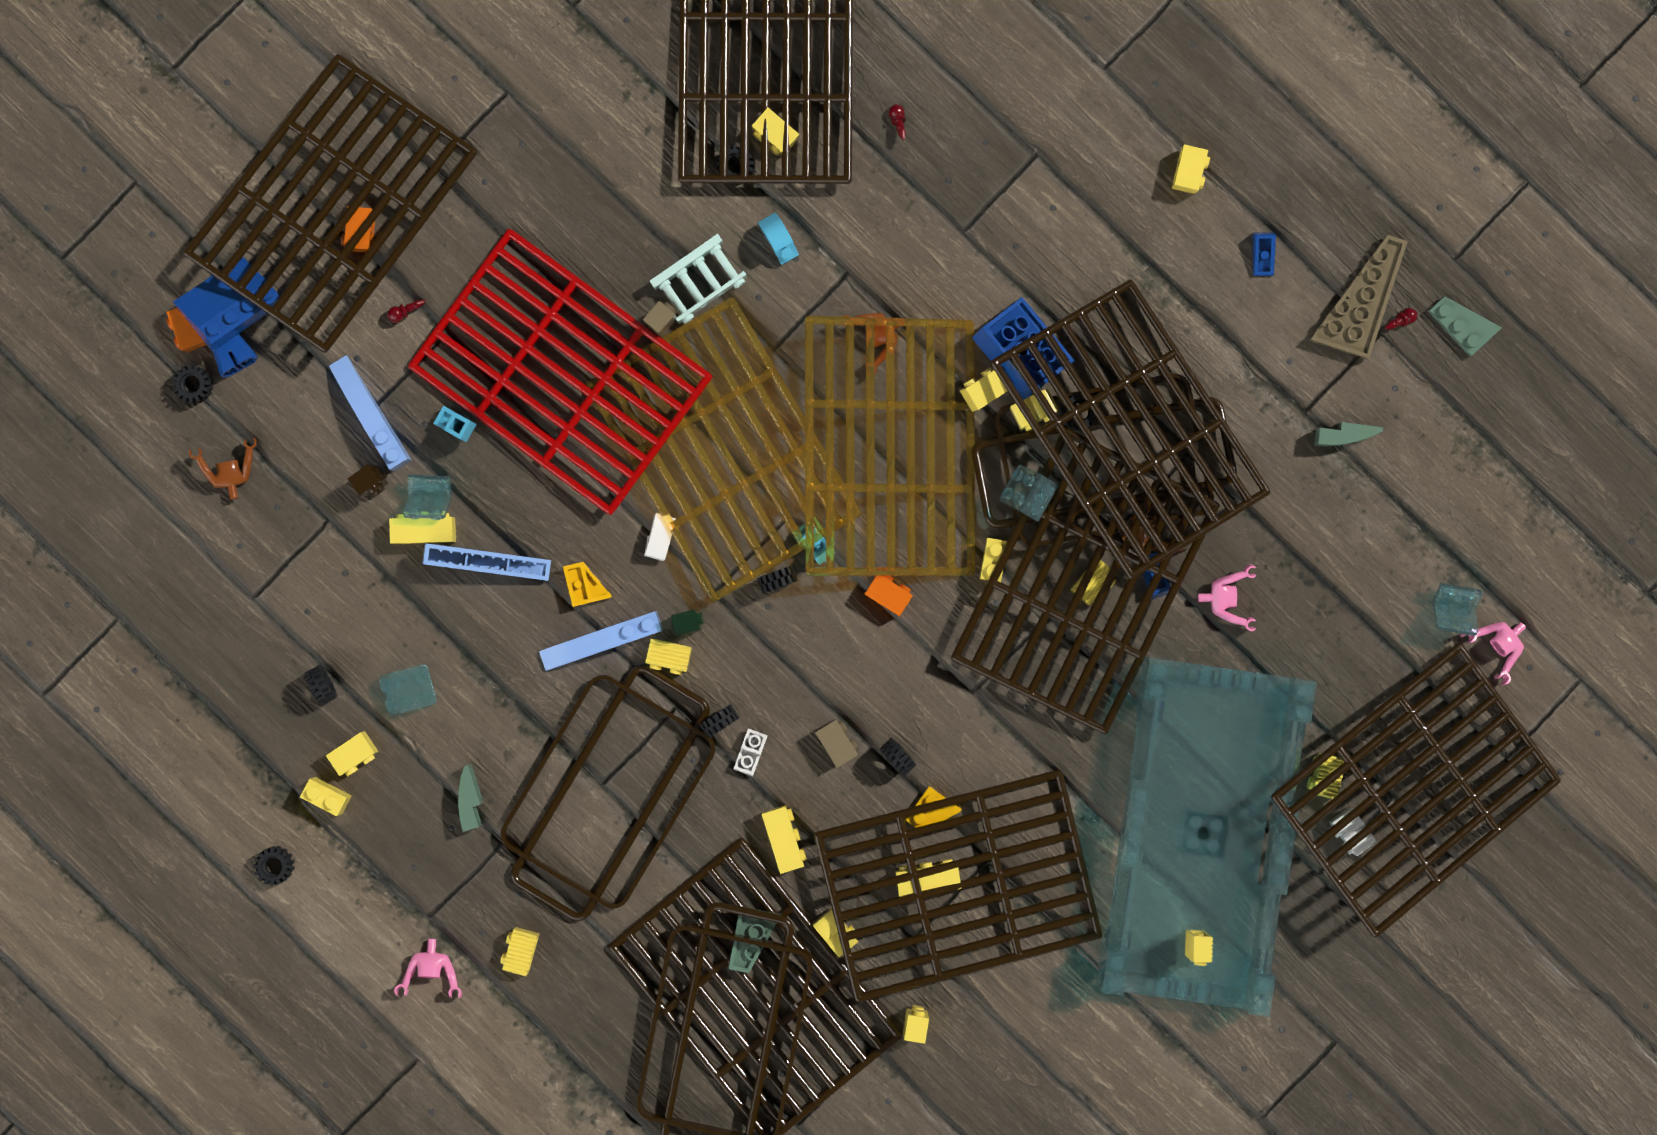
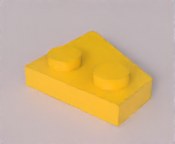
M584 562L563 566L572 607L612 598L609 591L605 589Z
M928 786L915 806L945 799L946 797ZM952 805L909 816L905 820L914 827H920L946 820L959 813L962 809L957 805Z

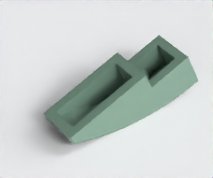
M1340 422L1337 424L1336 430L1318 428L1315 430L1314 446H1340L1355 443L1383 432V427Z
M472 764L464 766L458 792L459 817L463 832L482 825L476 806L484 802Z

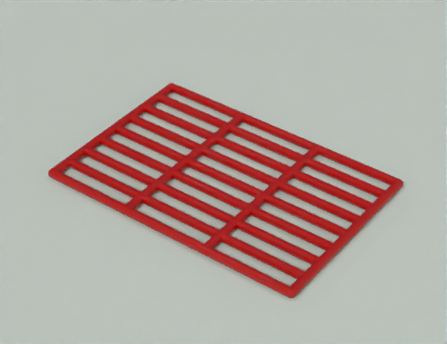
M512 229L506 230L408 364L410 370L608 515H612L712 380L711 373ZM510 239L570 281L563 292L507 252L504 247ZM498 256L502 257L557 297L551 308L494 268L492 264ZM485 273H489L544 313L545 316L540 323L536 324L481 284L479 281ZM578 287L636 330L632 336L627 339L569 297L574 289ZM476 289L533 332L527 341H524L467 298L471 292ZM563 304L568 305L624 347L618 355L615 356L560 316L557 312ZM463 305L519 346L521 349L515 357H511L455 316L460 307ZM552 320L610 361L611 364L607 370L602 372L547 332L545 329ZM449 322L506 362L508 366L502 375L446 335L443 330ZM642 335L646 336L701 376L702 379L697 386L693 387L635 345ZM437 338L494 379L496 383L491 390H486L430 349ZM538 338H543L598 378L599 381L593 389H590L535 349L533 345ZM629 352L634 353L690 395L684 404H681L626 364L624 359ZM527 353L587 397L582 404L578 406L522 365L521 361ZM426 355L481 395L484 399L476 408L421 368L418 364ZM618 368L677 410L678 412L673 419L669 421L614 381L611 377ZM515 370L573 411L574 415L568 423L508 379ZM605 385L664 426L665 430L659 438L601 397L599 393ZM502 387H505L561 428L562 431L557 438L553 439L496 396ZM593 402L597 403L652 443L653 446L648 453L644 454L589 414L587 410ZM492 403L550 447L544 456H541L484 414L488 406ZM581 418L640 460V464L632 471L574 427ZM569 435L629 479L620 488L564 447L562 444ZM555 453H560L616 494L610 505L552 464L550 460Z

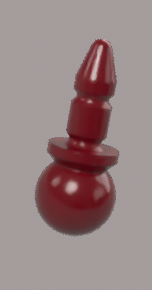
M895 104L889 108L888 114L892 119V124L896 125L899 137L905 140V111L901 105Z
M425 300L413 301V303H409L405 307L402 304L399 307L393 306L388 310L387 317L391 322L398 323L403 317H408L407 313L420 308L425 303Z
M1405 308L1396 315L1395 319L1388 322L1385 329L1390 330L1398 326L1404 327L1407 324L1414 323L1417 319V312L1413 308Z

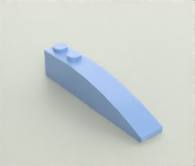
M346 355L329 365L344 395L389 470L396 471L412 461L349 357Z
M425 543L422 564L548 581L551 560Z
M657 611L541 650L539 653L547 671L661 632L663 628Z

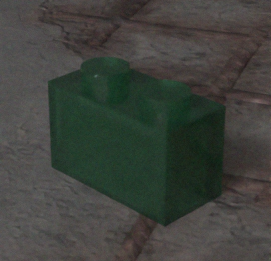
M697 609L671 615L676 636L703 629L702 625L705 624L702 612L698 613Z

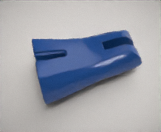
M237 334L213 351L222 378L234 375L255 363L258 359V356L240 334Z

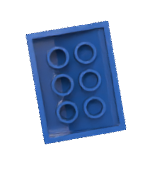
M242 257L228 276L238 283L251 267V264ZM257 272L246 286V289L256 295L266 279ZM214 276L209 277L173 301L174 305L212 351L267 315L266 312ZM272 287L263 298V301L273 307L280 296Z
M1021 297L982 327L972 339L991 361L1044 330L1047 326L1025 299ZM1053 335L1054 339L1064 352L1069 362L1072 363L1073 361H1075L1071 357V355L1066 351V349L1062 346V344L1057 340V338ZM1045 339L1035 344L1055 376L1064 370ZM1028 349L1018 354L1039 388H1042L1049 382ZM1011 359L1000 364L1022 399L1031 397L1033 395L1032 391Z

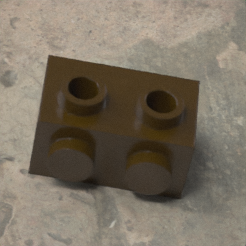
M369 464L347 478L358 495L367 498L373 494L375 496L385 490L384 486L388 484L385 480L387 475L383 469Z

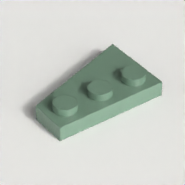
M1446 296L1442 297L1428 310L1432 317L1469 357L1502 328Z
M738 915L735 934L768 940L776 922ZM734 941L729 969L749 973L763 947Z

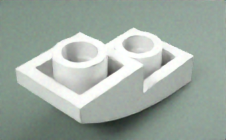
M655 513L651 532L647 538L644 556L661 561L665 560L676 518Z
M748 729L733 770L753 777L768 735Z

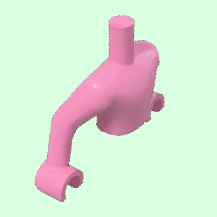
M1247 564L1244 567V571L1214 580L1211 593L1198 594V602H1211L1213 614L1228 622L1243 625L1249 631H1254L1255 627H1248L1250 621H1256L1253 617L1245 619L1225 611L1227 608L1237 607L1236 586L1226 584L1245 577H1256V574H1248V570L1256 568V566Z
M1498 622L1474 631L1468 630L1461 633V637L1469 636V640L1466 642L1468 644L1474 642L1477 637L1496 632V635L1490 640L1492 647L1502 657H1506L1509 653L1511 654L1506 659L1501 672L1495 675V679L1503 678L1501 686L1511 681L1508 673L1524 649V645L1517 637L1526 629L1523 623L1520 622L1511 629L1505 622Z
M428 939L427 952L415 953L402 983L394 989V993L397 996L400 988L405 989L404 996L408 995L409 990L407 987L417 967L418 977L440 978L441 968L444 967L450 984L448 992L450 998H452L454 990L459 991L458 998L462 997L463 993L458 988L455 971L449 957L446 954L435 952L436 939Z

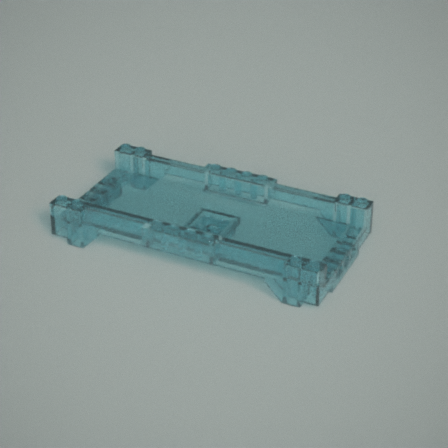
M1145 657L1142 663L1136 697L1138 720L1116 864L1109 924L1102 940L1099 958L1100 967L1097 986L1102 993L1123 996V993L1127 992L1244 1009L1251 1015L1270 1017L1276 976L1271 971L1281 895H1287L1296 834L1295 830L1271 799V795L1299 772L1306 723H1311L1316 681ZM1297 785L1281 797L1288 808L1296 802ZM1270 801L1273 802L1262 884H1257ZM1299 811L1294 814L1297 820ZM1205 827L1207 829L1206 836L1199 838L1198 830ZM1186 930H1204L1213 938V944L1211 945L1213 947L1211 949L1213 951L1212 962H1207L1206 966L1194 965V962H1191L1186 957Z

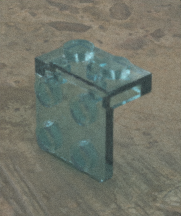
M1019 465L1013 472L1006 488L1002 491L1000 501L1039 521L1059 485L1045 476Z
M409 475V498L404 508L403 516L411 519H444L452 499L451 477Z
M1440 583L1433 598L1436 628L1443 631L1476 636L1478 633L1476 608L1482 597V590Z
M425 664L380 676V687L386 696L385 706L391 716L434 705L437 702L429 669Z

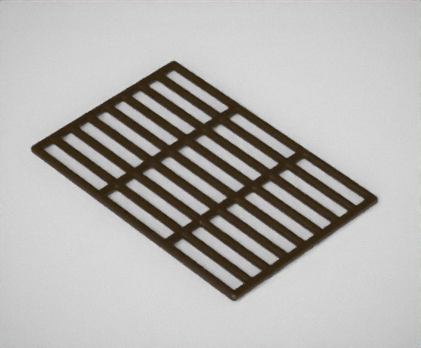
M680 0L678 181L680 183L850 184L852 182L853 0H845V13H832V0H824V13H812V0H803V13H791V0H783V13H770V0H762V13L750 12V0H742V12H729V0H721V12H709V0H700V12H688V0ZM688 21H700L699 93H687ZM708 21H721L720 93H708ZM729 21H741V93H728ZM750 21H762L761 94L749 93ZM770 21H783L782 94H770ZM791 21H803V94H790ZM812 21H824L823 94H811ZM832 21L845 22L844 94H832ZM687 102H699V175H686ZM708 102H720L719 175H707ZM728 102H741L740 175H728ZM749 102H761V115L767 108L770 109V102H782V120L785 121L782 175H769V141L766 118L764 120L763 135H761V175H748ZM790 102H803L802 175H790L788 136ZM811 102H823V175H811ZM832 102H844V175H831Z
M337 54L189 243L183 254L314 347L326 353L478 153L477 149L349 60ZM340 64L349 70L306 128L295 122L338 65ZM356 76L359 77L366 84L325 137L320 140L312 134L354 78ZM374 88L382 93L381 98L341 150L338 152L330 147L329 144L369 92ZM392 100L400 107L357 163H353L346 156L388 101ZM408 111L416 117V120L372 176L363 169ZM425 123L433 131L389 188L380 179L422 124ZM291 129L299 134V137L258 190L253 193L247 189L245 185L287 131ZM440 135L444 136L450 143L409 197L405 199L397 191ZM306 140L316 146L315 150L275 202L270 205L262 197ZM457 146L467 152L466 156L423 211L415 206L416 200ZM325 152L333 158L331 163L289 217L280 212L279 209L322 153ZM342 164L348 168L350 172L308 227L305 229L296 223L338 166ZM357 176L361 177L367 184L325 239L322 241L313 235ZM375 187L384 193L383 197L339 253L330 245ZM239 193L249 199L248 203L204 259L194 253ZM390 200H394L401 205L400 209L359 263L355 264L347 258ZM255 206H259L266 213L224 268L220 271L211 265ZM409 211L417 216L416 222L375 276L365 271L366 266L406 213ZM272 218H276L283 225L237 283L228 275ZM292 229L300 237L256 295L246 289V286L289 230ZM307 241L318 247L273 307L263 301V298ZM324 253L328 254L335 260L289 319L280 313L281 309ZM341 265L345 266L352 272L306 331L297 324L339 267ZM361 277L369 284L323 343L314 336L356 279Z
M1133 280L1122 283L997 356L990 362L997 376L1128 579L1132 580L1265 498L1271 492ZM1130 290L1169 352L1162 356L1158 355L1120 297V294ZM1111 299L1152 359V362L1144 367L1103 306V304ZM1096 309L1135 369V372L1127 377L1086 316V314ZM1077 319L1080 320L1119 380L1117 383L1110 387L1108 386L1069 326L1070 323ZM1060 329L1063 330L1102 392L1093 397L1091 396L1054 339L1053 333ZM1043 339L1046 340L1085 402L1076 407L1074 406L1035 346L1036 343ZM1024 350H1029L1068 412L1060 417L1056 415L1018 356ZM1173 358L1175 359L1215 421L1206 426L1204 425L1165 365L1166 362ZM1011 359L1050 419V423L1040 427L1000 364ZM1156 368L1198 431L1192 435H1187L1149 377L1148 373ZM1141 378L1179 436L1180 442L1173 446L1170 445L1131 383ZM1124 388L1164 449V452L1157 456L1153 455L1114 395L1116 392ZM1106 398L1147 460L1146 463L1139 467L1097 405ZM1090 408L1131 472L1120 477L1081 417V413ZM1071 419L1075 421L1110 475L1113 483L1106 487L1102 486L1065 429L1064 423ZM1217 428L1221 429L1259 487L1260 491L1251 496L1211 436L1210 433ZM1054 429L1057 430L1095 489L1096 493L1086 498L1047 438L1046 434ZM1201 438L1205 440L1244 501L1236 506L1232 504L1193 444ZM1185 448L1188 450L1227 510L1225 513L1217 517L1176 453ZM1168 458L1210 520L1204 526L1200 527L1162 469L1160 463ZM1148 470H1154L1193 530L1191 534L1186 537L1182 536L1143 476ZM1136 479L1175 539V544L1166 548L1127 488L1126 484ZM1119 489L1159 551L1157 555L1149 559L1109 497V494ZM1099 500L1103 501L1141 560V565L1134 569L1131 568L1091 505Z
M1065 428L1073 441L1079 443L1078 449L1082 455L1086 447L1092 449L1084 436ZM1059 436L1054 446L1058 455H1060L1065 445L1061 436ZM1100 444L1107 457L1116 461L1114 468L1120 475L1123 467H1127L1119 453ZM1097 455L1091 465L1095 475L1102 464ZM1049 456L951 655V660L1095 731L1107 734L1206 534L1192 543L1177 575L1166 570L1172 555L1160 562L1158 566L1155 565L1148 570L1154 573L1121 641L1110 636L1139 576L1132 580L1128 579L1103 631H1099L1091 627L1121 566L1115 559L1084 623L1073 618L1105 550L1111 551L1102 538L1091 534L1094 525L1090 518L1084 529L1072 524L1081 507L1077 498H1075L1065 520L1053 515L1068 486L1063 477L1047 510L1045 511L1035 506L1055 465ZM1072 457L1067 467L1072 476L1078 466L1074 457ZM1150 469L1143 475L1154 480L1151 488L1157 494L1162 483L1156 473ZM1110 476L1104 487L1113 483V480ZM1087 477L1080 488L1085 496L1091 486ZM1136 479L1130 481L1127 487L1132 495L1138 485ZM1170 479L1179 494L1181 493L1191 498L1187 507L1193 515L1198 502L1188 487ZM1147 496L1140 507L1145 515L1151 506ZM1169 496L1164 506L1169 515L1175 504L1171 496ZM1204 496L1216 514L1220 504ZM1122 497L1117 507L1122 516L1128 506L1124 497ZM1102 500L1096 502L1093 508L1098 517L1104 507ZM1032 513L1042 518L1010 585L1007 586L999 582L998 579ZM1160 516L1154 526L1158 536L1165 525ZM1182 516L1177 526L1182 535L1188 525L1184 516ZM1207 516L1205 517L1201 527L1210 522ZM1113 517L1107 527L1111 537L1118 526ZM1135 517L1130 528L1135 536L1141 526L1137 517ZM1050 522L1060 527V530L1028 595L1016 589ZM1070 532L1079 536V539L1047 604H1044L1035 598L1067 533ZM1173 536L1168 544V547L1176 543ZM1150 537L1143 548L1148 557L1154 547ZM1125 538L1121 548H1118L1126 560L1134 563V568H1136L1142 562L1138 556L1128 552L1131 545ZM1089 541L1098 547L1066 612L1063 613L1054 609V606L1086 542ZM1161 578L1172 582V585L1140 650L1128 644ZM995 588L1005 593L971 661L961 656ZM1013 597L1023 602V605L991 670L979 664ZM1033 607L1042 611V614L1010 679L998 673L1030 608ZM1052 616L1061 622L1029 687L1026 688L1018 684L1017 681L1049 617ZM1068 625L1080 631L1047 697L1037 693L1036 690ZM1087 634L1097 638L1098 641L1066 706H1063L1054 700ZM1107 643L1117 648L1085 714L1082 715L1073 711ZM1124 652L1136 658L1103 724L1092 720V717Z
M1457 643L1272 793L1271 799L1372 937L1377 938L1561 782V779L1463 644ZM1459 653L1465 664L1415 705L1411 706L1405 696ZM1471 670L1478 680L1427 722L1423 723L1417 713ZM1481 687H1484L1489 697L1436 740L1429 730ZM1396 703H1399L1405 713L1355 754L1350 756L1344 746ZM1495 703L1502 713L1448 757L1442 746ZM1411 719L1417 730L1365 773H1362L1356 763ZM1508 720L1514 730L1463 773H1460L1454 763ZM1423 736L1430 746L1375 791L1368 780ZM1520 737L1526 747L1475 790H1472L1466 780ZM1337 752L1344 763L1288 808L1281 797ZM1436 753L1442 763L1392 805L1387 807L1381 797ZM1532 753L1538 764L1485 807L1478 797ZM1350 769L1356 780L1304 823L1300 824L1294 814ZM1448 770L1454 780L1400 824L1393 814ZM1544 770L1551 780L1497 824L1491 814ZM1362 786L1369 796L1313 842L1306 831ZM1460 786L1466 797L1412 841L1405 831ZM1374 803L1381 814L1328 858H1325L1319 848ZM1472 803L1479 813L1424 858L1418 848ZM1387 820L1393 831L1338 876L1332 865ZM1485 820L1491 830L1437 875L1430 865ZM1399 837L1406 847L1351 893L1344 882ZM1412 854L1418 865L1363 910L1356 900ZM1424 871L1431 881L1375 927L1369 916Z
M1054 770L817 831L814 834L856 1002L866 1001L1093 941L1103 936L1064 775L1061 770ZM1056 779L1059 791L990 809L986 807L984 797ZM975 799L977 801L978 812L908 830L906 828L905 817ZM1061 799L1064 811L996 829L991 827L989 817ZM1066 819L1069 830L1067 832L1001 849L996 847L994 837ZM893 820L897 822L899 830L897 833L826 851L823 838ZM977 820L982 821L984 832L914 850L911 848L909 840L911 837ZM1071 839L1074 850L1072 852L1002 870L1000 857ZM901 840L903 853L831 871L828 860L830 858ZM983 840L987 841L989 852L926 869H916L914 858ZM1076 859L1077 872L1009 890L1006 888L1004 880L1006 877ZM906 860L909 873L836 891L833 879ZM988 860L992 862L994 872L961 880L957 884L924 891L921 889L919 878ZM1081 879L1083 892L1014 910L1011 908L1009 900L1011 897ZM994 880L997 882L999 890L997 893L928 911L926 909L925 898ZM908 881L912 883L914 893L841 912L838 899ZM1000 900L1002 902L1003 913L934 931L931 929L929 921L931 918ZM1086 900L1088 912L1020 930L1016 928L1014 918ZM914 901L917 903L919 911L917 914L846 932L843 921L845 919ZM1091 920L1094 932L1026 950L1021 948L1019 938ZM921 921L923 934L851 952L848 940ZM1002 921L1007 922L1009 933L940 951L936 950L934 939ZM1007 941L1012 943L1014 953L946 971L941 970L939 959ZM922 942L927 944L929 954L856 972L853 960ZM928 962L932 964L934 974L861 993L859 980Z
M739 838L612 941L608 947L652 1003L656 1005L657 994L620 950L619 946L629 940L661 980L662 967L636 937L635 933L645 927L666 953L668 942L651 920L661 914L674 930L680 924L667 907L676 900L694 923L702 926L703 919L683 894L693 887L707 906L715 903L699 882L708 874L733 905L746 907L715 869L724 861L765 911L781 914L785 917H788L791 913L796 915L840 970L830 978L811 955L813 960L812 969L824 984L815 991L809 985L804 1010L814 1003L860 1061L850 1069L804 1012L802 1023L844 1074L834 1082L798 1038L797 1050L828 1088L818 1095L793 1064L792 1077L812 1101L802 1108L790 1092H787L786 1102L796 1114L787 1121L782 1117L778 1135H783L900 1040L902 1033L874 998L869 999L865 1002L892 1034L884 1042L879 1039L836 986L844 977L850 982L844 961L834 953L827 942L821 937L810 919L746 840ZM741 848L788 905L781 912H776L731 855ZM717 910L714 912L728 932H736V927L723 911ZM776 923L775 926H778L779 929L785 935V926L783 924ZM685 930L678 932L677 935L696 956V943ZM793 934L792 945L805 949L810 954L797 936ZM708 935L707 939L723 959L713 966L704 955L702 965L707 972L700 977L697 992L741 1045L743 1050L733 1056L695 1008L693 1009L692 1019L727 1063L717 1070L689 1034L686 1045L748 1120L750 1109L723 1076L733 1069L753 1093L755 1082L739 1063L747 1056H750L754 1063L759 1066L760 1055L756 1052V1049L763 1044L766 1030L719 973L730 964L732 951L729 952L716 936ZM769 936L768 941L774 942L772 938ZM672 948L670 959L690 982L692 971ZM769 948L780 961L781 950ZM758 956L754 964L774 987L776 976ZM788 959L786 970L801 989L804 990L805 979ZM733 970L769 1014L771 1003L747 973ZM667 975L665 986L675 998L666 1005L661 1002L660 1013L680 1036L682 1025L671 1011L680 1004L685 1009L689 987L681 992ZM713 978L758 1033L759 1037L751 1043L747 1041L704 988L703 985ZM859 981L861 993L866 992V988ZM783 986L781 997L792 1010L783 1017L779 1013L777 1014L774 1034L781 1029L793 1044L795 1033L788 1023L796 1016L798 1017L801 1002L798 1004ZM828 990L831 991L876 1047L867 1056L820 999ZM772 1039L771 1051L784 1067L788 1069L789 1058ZM767 1065L765 1076L782 1096L784 1085ZM762 1092L760 1103L777 1123L779 1112ZM756 1119L755 1130L759 1135H772L774 1133L769 1134L760 1121Z

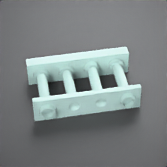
M718 234L650 280L655 290L659 288L664 290L680 313V316L676 318L679 324L682 322L687 324L694 319V314L731 288L737 289L745 283L746 273L743 271L739 275L721 251L723 240ZM710 253L715 255L731 278L723 286L718 283L704 263V257ZM692 265L699 268L714 290L706 298L702 296L687 274V269ZM675 277L682 280L697 302L696 305L688 310L670 286V281Z

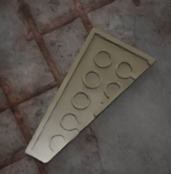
M1387 235L1309 341L1367 360L1370 359L1408 241L1391 235Z

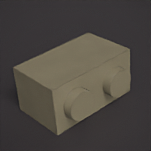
M658 301L644 317L643 321L658 336L663 338L677 322L675 315L677 312L668 302L663 304Z
M834 719L815 731L838 768L858 755L856 750L859 747L853 738L849 740L846 732H848V729L844 722H838L837 719Z

